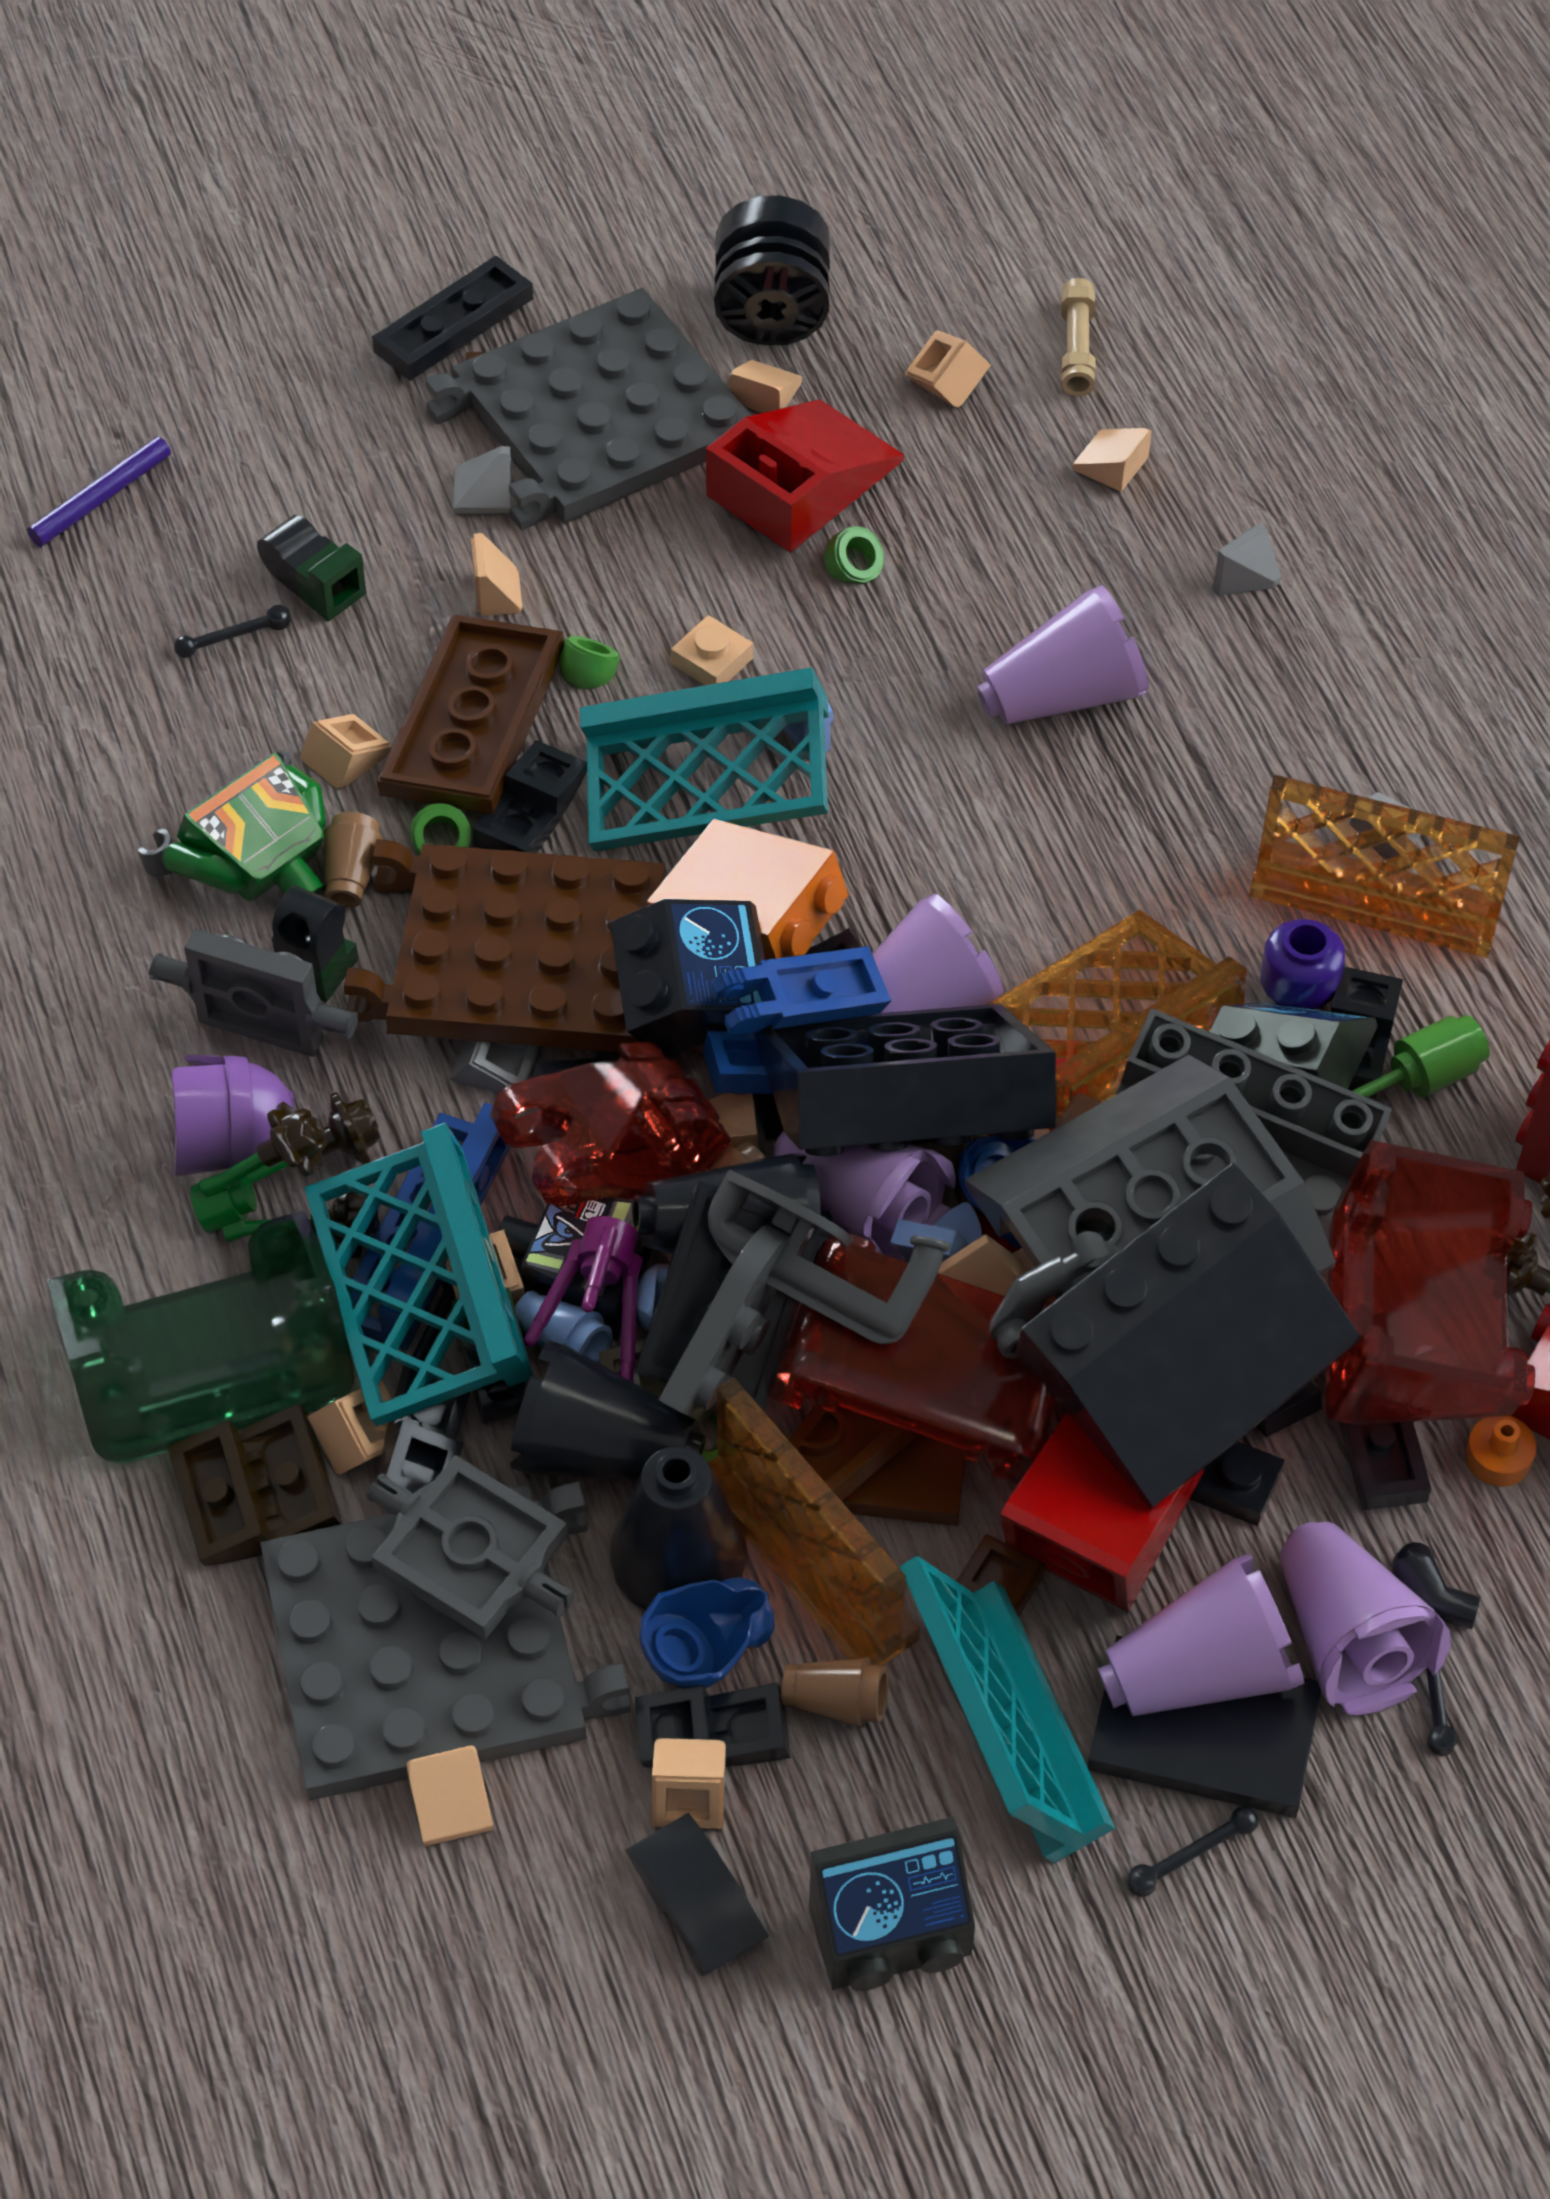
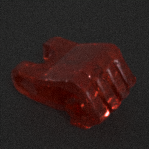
M650 1041L620 1044L619 1053L621 1058L617 1062L588 1063L557 1073L514 1083L502 1089L496 1096L490 1113V1117L501 1138L510 1147L543 1146L535 1156L531 1179L534 1188L545 1203L558 1207L607 1197L633 1200L635 1195H643L648 1182L705 1171L719 1154L727 1148L731 1142V1137L724 1126L718 1121L720 1117L717 1110L705 1099L701 1088L691 1078H686L682 1068L673 1059L667 1058L662 1050ZM526 1109H541L540 1111L519 1118H514L517 1113H520ZM570 1170L565 1176L558 1178L559 1175Z

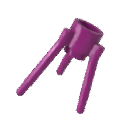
M595 1216L587 1220L583 1238L572 1240L566 1262L523 1341L527 1347H533L537 1343L579 1267H581V1275L588 1279L581 1304L582 1310L587 1313L594 1310L602 1285L617 1284L619 1278L622 1277L621 1376L634 1382L637 1283L643 1258L634 1253L638 1239V1232L635 1227L623 1220L609 1216Z

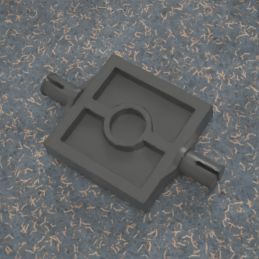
M194 929L184 947L187 963L157 953L150 965V979L183 987V990L188 993L195 1003L199 1023L314 1057L323 1040L322 1030L350 1039L357 1027L358 1013L324 1004L323 1000H320L317 995L313 964L303 961L298 956L289 952L275 953L245 944L232 935H215Z
M455 1455L434 1481L421 1487L415 1493L389 1479L385 1474L378 1475L376 1477L377 1484L373 1481L367 1492L368 1500L374 1501L397 1516L393 1531L371 1556L374 1570L486 1640L511 1607L526 1597L548 1609L557 1617L564 1615L565 1607L568 1609L573 1602L575 1596L573 1590L564 1587L543 1574L546 1563L568 1537L567 1523Z

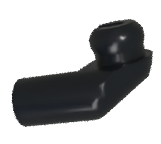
M1411 1542L1401 1547L1392 1562L1393 1575L1435 1610L1444 1622L1472 1629L1481 1596L1447 1587L1436 1564L1433 1551L1427 1545Z

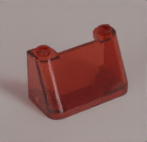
M1374 1140L1369 1141L1338 1198L1329 1232V1246L1336 1264L1334 1268L1328 1271V1287L1361 1335L1362 1340L1326 1369L1325 1409L1328 1420L1353 1425L1511 1416L1519 1405L1528 1404L1535 1385V1367L1527 1364L1526 1354L1523 1349L1508 1347L1506 1255L1516 1238L1524 1239L1527 1235L1533 1211L1532 1202L1524 1199L1523 1171Z
M849 1234L853 1238L849 1248L832 1240H825L821 1244L815 1265L885 1303L888 1302L908 1265L907 1262L876 1252L877 1246L873 1242L853 1234ZM937 1273L908 1330L900 1340L892 1344L881 1345L872 1342L801 1303L769 1395V1399L797 1409H801L804 1398L818 1400L819 1396L826 1397L822 1408L824 1410L835 1413L837 1407L840 1406L966 1450L964 1458L977 1462L983 1451L988 1454L987 1459L995 1463L992 1476L1017 1485L1044 1446L1057 1401L1019 1357L1015 1359L1005 1358L997 1347V1341L990 1337V1321L1005 1296ZM1047 1301L1040 1313L1053 1303Z

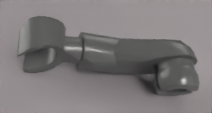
M1082 1232L1071 1242L1072 1254L1062 1259L1057 1255L1015 1279L989 1324L990 1337L997 1341V1347L1005 1358L1015 1359L1019 1357L1016 1354L1021 1328L1040 1313L1048 1298L1074 1285L1072 1280L1085 1272L1095 1271L1117 1253L1112 1243L1104 1241L1102 1236L1095 1232Z

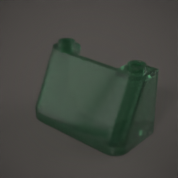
M305 1210L273 1218L262 1223L252 1233L248 1242L250 1272L133 1304L123 1305L117 1284L114 1279L104 1272L82 1270L47 1279L90 1442L96 1454L106 1461L118 1464L134 1462L168 1452V1446L226 1420H229L240 1430L298 1403L309 1413L319 1410L349 1394L354 1384V1367L337 1292Z

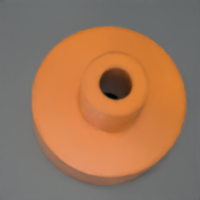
M1507 1415L1485 1417L1477 1422L1471 1430L1465 1449L1466 1463L1470 1471L1478 1479L1489 1485L1499 1487L1515 1485L1521 1482L1531 1470L1537 1451L1536 1439L1530 1428L1514 1417Z

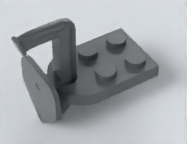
M728 1170L712 1199L708 1211V1224L716 1244L730 1261L732 1267L658 1400L704 1424L711 1412L719 1416L729 1403L736 1389L738 1380L731 1377V1374L742 1354L746 1353L752 1356L768 1331L770 1319L764 1317V1314L777 1290L872 1342L885 1345L900 1340L908 1330L931 1288L941 1266L944 1252L950 1250L951 1244L935 1238L912 1236L910 1243L914 1245L910 1261L891 1297L885 1303L801 1257L814 1232L849 1248L853 1238L844 1229L786 1196ZM749 1194L777 1210L770 1223L791 1236L769 1224L762 1226L755 1233L736 1223L735 1220Z

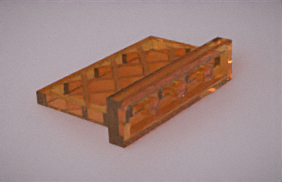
M1274 775L1269 792L1257 866L1251 881L1249 897L1488 958L1520 836ZM1283 800L1306 805L1313 813L1298 818L1283 803ZM1353 817L1368 821L1374 829L1358 833L1346 819ZM1327 826L1340 840L1324 845L1311 831ZM1416 833L1428 836L1436 844L1419 849L1406 835ZM1293 838L1297 843H1293V842H1289V841H1285V840H1288V839ZM1388 842L1400 855L1384 860L1372 847ZM1479 849L1502 855V857L1479 864L1468 851ZM1353 853L1358 859L1348 857L1346 855ZM1449 857L1461 871L1445 876L1433 862ZM1411 869H1415V870L1418 872V874H1414V873H1410V872H1406V871L1411 870ZM1475 884L1480 890L1469 888L1468 886Z
M1138 910L988 1005L1002 1004L1028 1028L1029 1026L1067 1027V1040L1042 1039L1056 1052V1058H1066L1065 1062L1056 1067L1057 1125L1073 1096H1077L1078 1092L1099 1100V1104L1115 1096L1121 1083L1127 1060L1151 1008L1210 1031L1222 1005L1244 1003L1247 968L1230 956L1216 964L1145 912ZM1137 935H1140L1157 947V952L1121 951V946ZM1087 967L1113 968V980L1076 979V974ZM1120 969L1157 970V982L1120 981ZM1165 970L1190 971L1197 977L1188 983L1165 982ZM1040 996L1068 997V1009L1030 1008V1003ZM1075 997L1112 998V1011L1075 1009ZM1120 999L1157 1000L1155 1004L1142 1012L1119 1011ZM1074 1028L1112 1029L1110 1033L1097 1041L1074 1040Z
M733 1377L717 1388L718 1457L708 1462L735 1513L745 1537L848 1659L869 1657L872 1665H884L919 1641L920 1627L904 1609L906 1575L738 1381Z

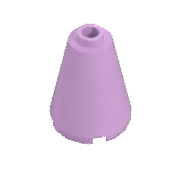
M1103 585L1087 590L982 670L984 683L976 686V689L989 718L999 715L1007 725L1135 699L1146 693L1145 690L1149 689V682L1134 637L1127 638L1119 621L1125 618L1115 600Z
M937 894L929 895L925 899L920 900L872 953L891 999V1002L881 1013L987 1005L1004 992L1001 978L987 952L983 950L978 954L967 936L972 933V930L953 907Z
M784 1131L775 1143L774 1157L789 1153H800L807 1156L802 1164H813L816 1170L820 1191V1212L828 1210L833 1223L844 1229L853 1238L850 1246L870 1265L886 1273H894L892 1265L898 1262L906 1266L908 1265L907 1260L890 1243L898 1219L934 1226L951 1209L941 1202L946 1185L955 1189L956 1175L953 1164L943 1155L932 1149L908 1144L906 1148L901 1150L880 1151L870 1148L868 1144L844 1146V1152L834 1156H813L805 1153L804 1149L799 1150Z
M1309 1522L1297 1527L1290 1533L1280 1553V1564L1319 1688L1327 1702L1333 1707L1335 1703L1341 1704L1347 1714L1363 1715L1383 1711L1408 1699L1417 1692L1411 1681L1419 1676L1427 1667L1434 1676L1443 1666L1451 1648L1450 1630L1441 1616L1336 1524L1331 1522Z
M1250 1553L1234 1558L1107 1648L1105 1652L1110 1664L1098 1668L1099 1675L1113 1708L1127 1704L1132 1716L1288 1691L1304 1684L1300 1664L1291 1665L1284 1647L1292 1644L1287 1629L1260 1570L1253 1572V1558Z

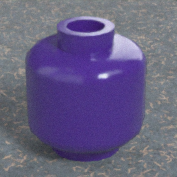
M1295 919L1282 923L1271 932L1264 946L1260 981L1266 995L1278 1005L1308 1009L1322 1008L1333 1000L1336 989L1341 982L1345 965V946L1334 930L1318 921Z

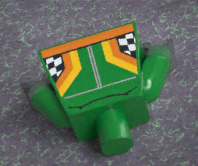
M285 750L277 753L274 752L263 761L255 762V766L185 813L176 836L180 842H173L170 833L166 829L160 828L153 833L158 849L146 850L139 847L137 852L146 872L152 876H165L173 872L230 894L239 893L244 899L249 901L255 900L275 885L279 887L283 894L289 888L297 885L319 895L325 888V885L307 863L317 855L324 839L323 831L326 828L322 788L312 778L295 766H292L289 752Z

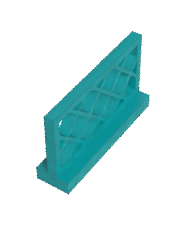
M813 667L580 707V728L587 738L589 845L593 851L702 834L713 819L748 827L827 814L828 797L824 718H829L828 697ZM808 721V734L792 752L773 740L787 724ZM745 732L754 739L733 762L715 750L728 734ZM687 742L695 749L675 772L657 760L670 744ZM765 748H768L784 761L764 783H761L745 770ZM629 751L637 759L617 781L604 773V755ZM808 756L810 757V765L804 761ZM707 758H710L724 768L725 771L703 793L687 780ZM651 767L667 780L645 803L629 790ZM796 769L811 779V796L785 800L775 793ZM737 779L756 791L741 808L727 810L717 803ZM604 785L609 788L606 793H604ZM679 789L697 800L684 817L668 820L659 813L661 808ZM621 798L639 810L625 827L605 830V816Z
M446 1122L421 1131L424 1142L304 1187L370 1420L376 1427L502 1379L508 1387L530 1380L531 1376L534 1377L464 1150ZM421 1166L425 1182L412 1205L387 1194L397 1174ZM375 1183L374 1186H373V1188H371V1187L368 1186V1185H371V1184ZM349 1192L367 1198L350 1228L330 1220L326 1201ZM431 1201L435 1214L426 1211ZM380 1204L406 1215L390 1245L364 1235ZM420 1221L440 1229L443 1237L430 1262L403 1251ZM335 1235L344 1238L339 1248ZM358 1244L384 1255L367 1286L348 1278L345 1272V1267ZM448 1258L453 1272L443 1268ZM397 1261L423 1272L407 1303L381 1292ZM437 1279L458 1287L460 1294L447 1320L421 1310ZM351 1292L361 1296L356 1306ZM375 1302L401 1313L384 1344L364 1336L361 1327ZM465 1317H467L470 1330L460 1327ZM414 1319L441 1330L424 1362L398 1351ZM454 1337L476 1346L481 1363L480 1366L456 1375L438 1368ZM368 1350L378 1354L373 1364ZM392 1360L418 1371L406 1394L383 1402L378 1385ZM432 1378L438 1380V1382L428 1385Z
M915 1556L900 1565L902 1574L1007 1810L1011 1816L1030 1825L1044 1858L1056 1863L1114 1830V1824L1005 1588L992 1581L973 1593L919 1556Z

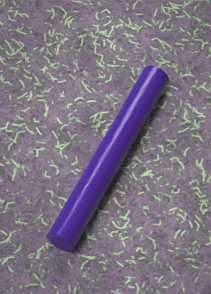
M159 436L155 437L28 527L27 532L30 539L38 547L44 546L169 457L171 450L166 441Z

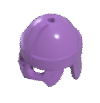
M186 1055V1062L193 1066L177 1067L172 1071L175 1116V1165L173 1175L184 1176L229 1169L257 1153V1146L270 1139V1125L267 1113L273 1109L276 1110L277 1105L281 1102L287 1103L294 1110L293 1091L288 1090L286 1085L274 1073L258 1064L248 1062L246 1057L223 1056L221 1058L213 1055Z

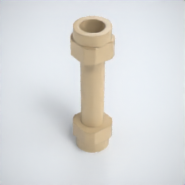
M1083 278L1070 279L1062 286L1061 316L1067 320V354L1062 357L1061 383L1062 389L1072 396L1087 395L1095 387L1096 358L1089 353V320L1094 317L1095 291L1093 284Z

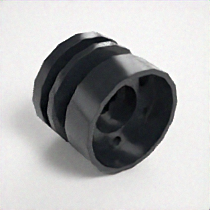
M781 195L757 196L736 204L722 217L716 231L714 305L717 318L728 332L743 341L758 345H789L808 338L823 325L830 309V237L828 225L818 211L803 201Z

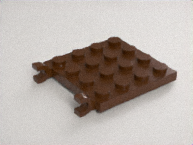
M376 840L373 853V865L378 866L374 883L375 892L413 891L393 985L385 984L381 977L372 971L360 968L347 969L344 994L349 995L346 1011L358 1013V1022H368L373 1019L386 1020L387 1034L639 1054L641 1042L626 1032L610 921L648 906L647 900L665 879V863L422 844L420 856H413L407 847L398 842Z

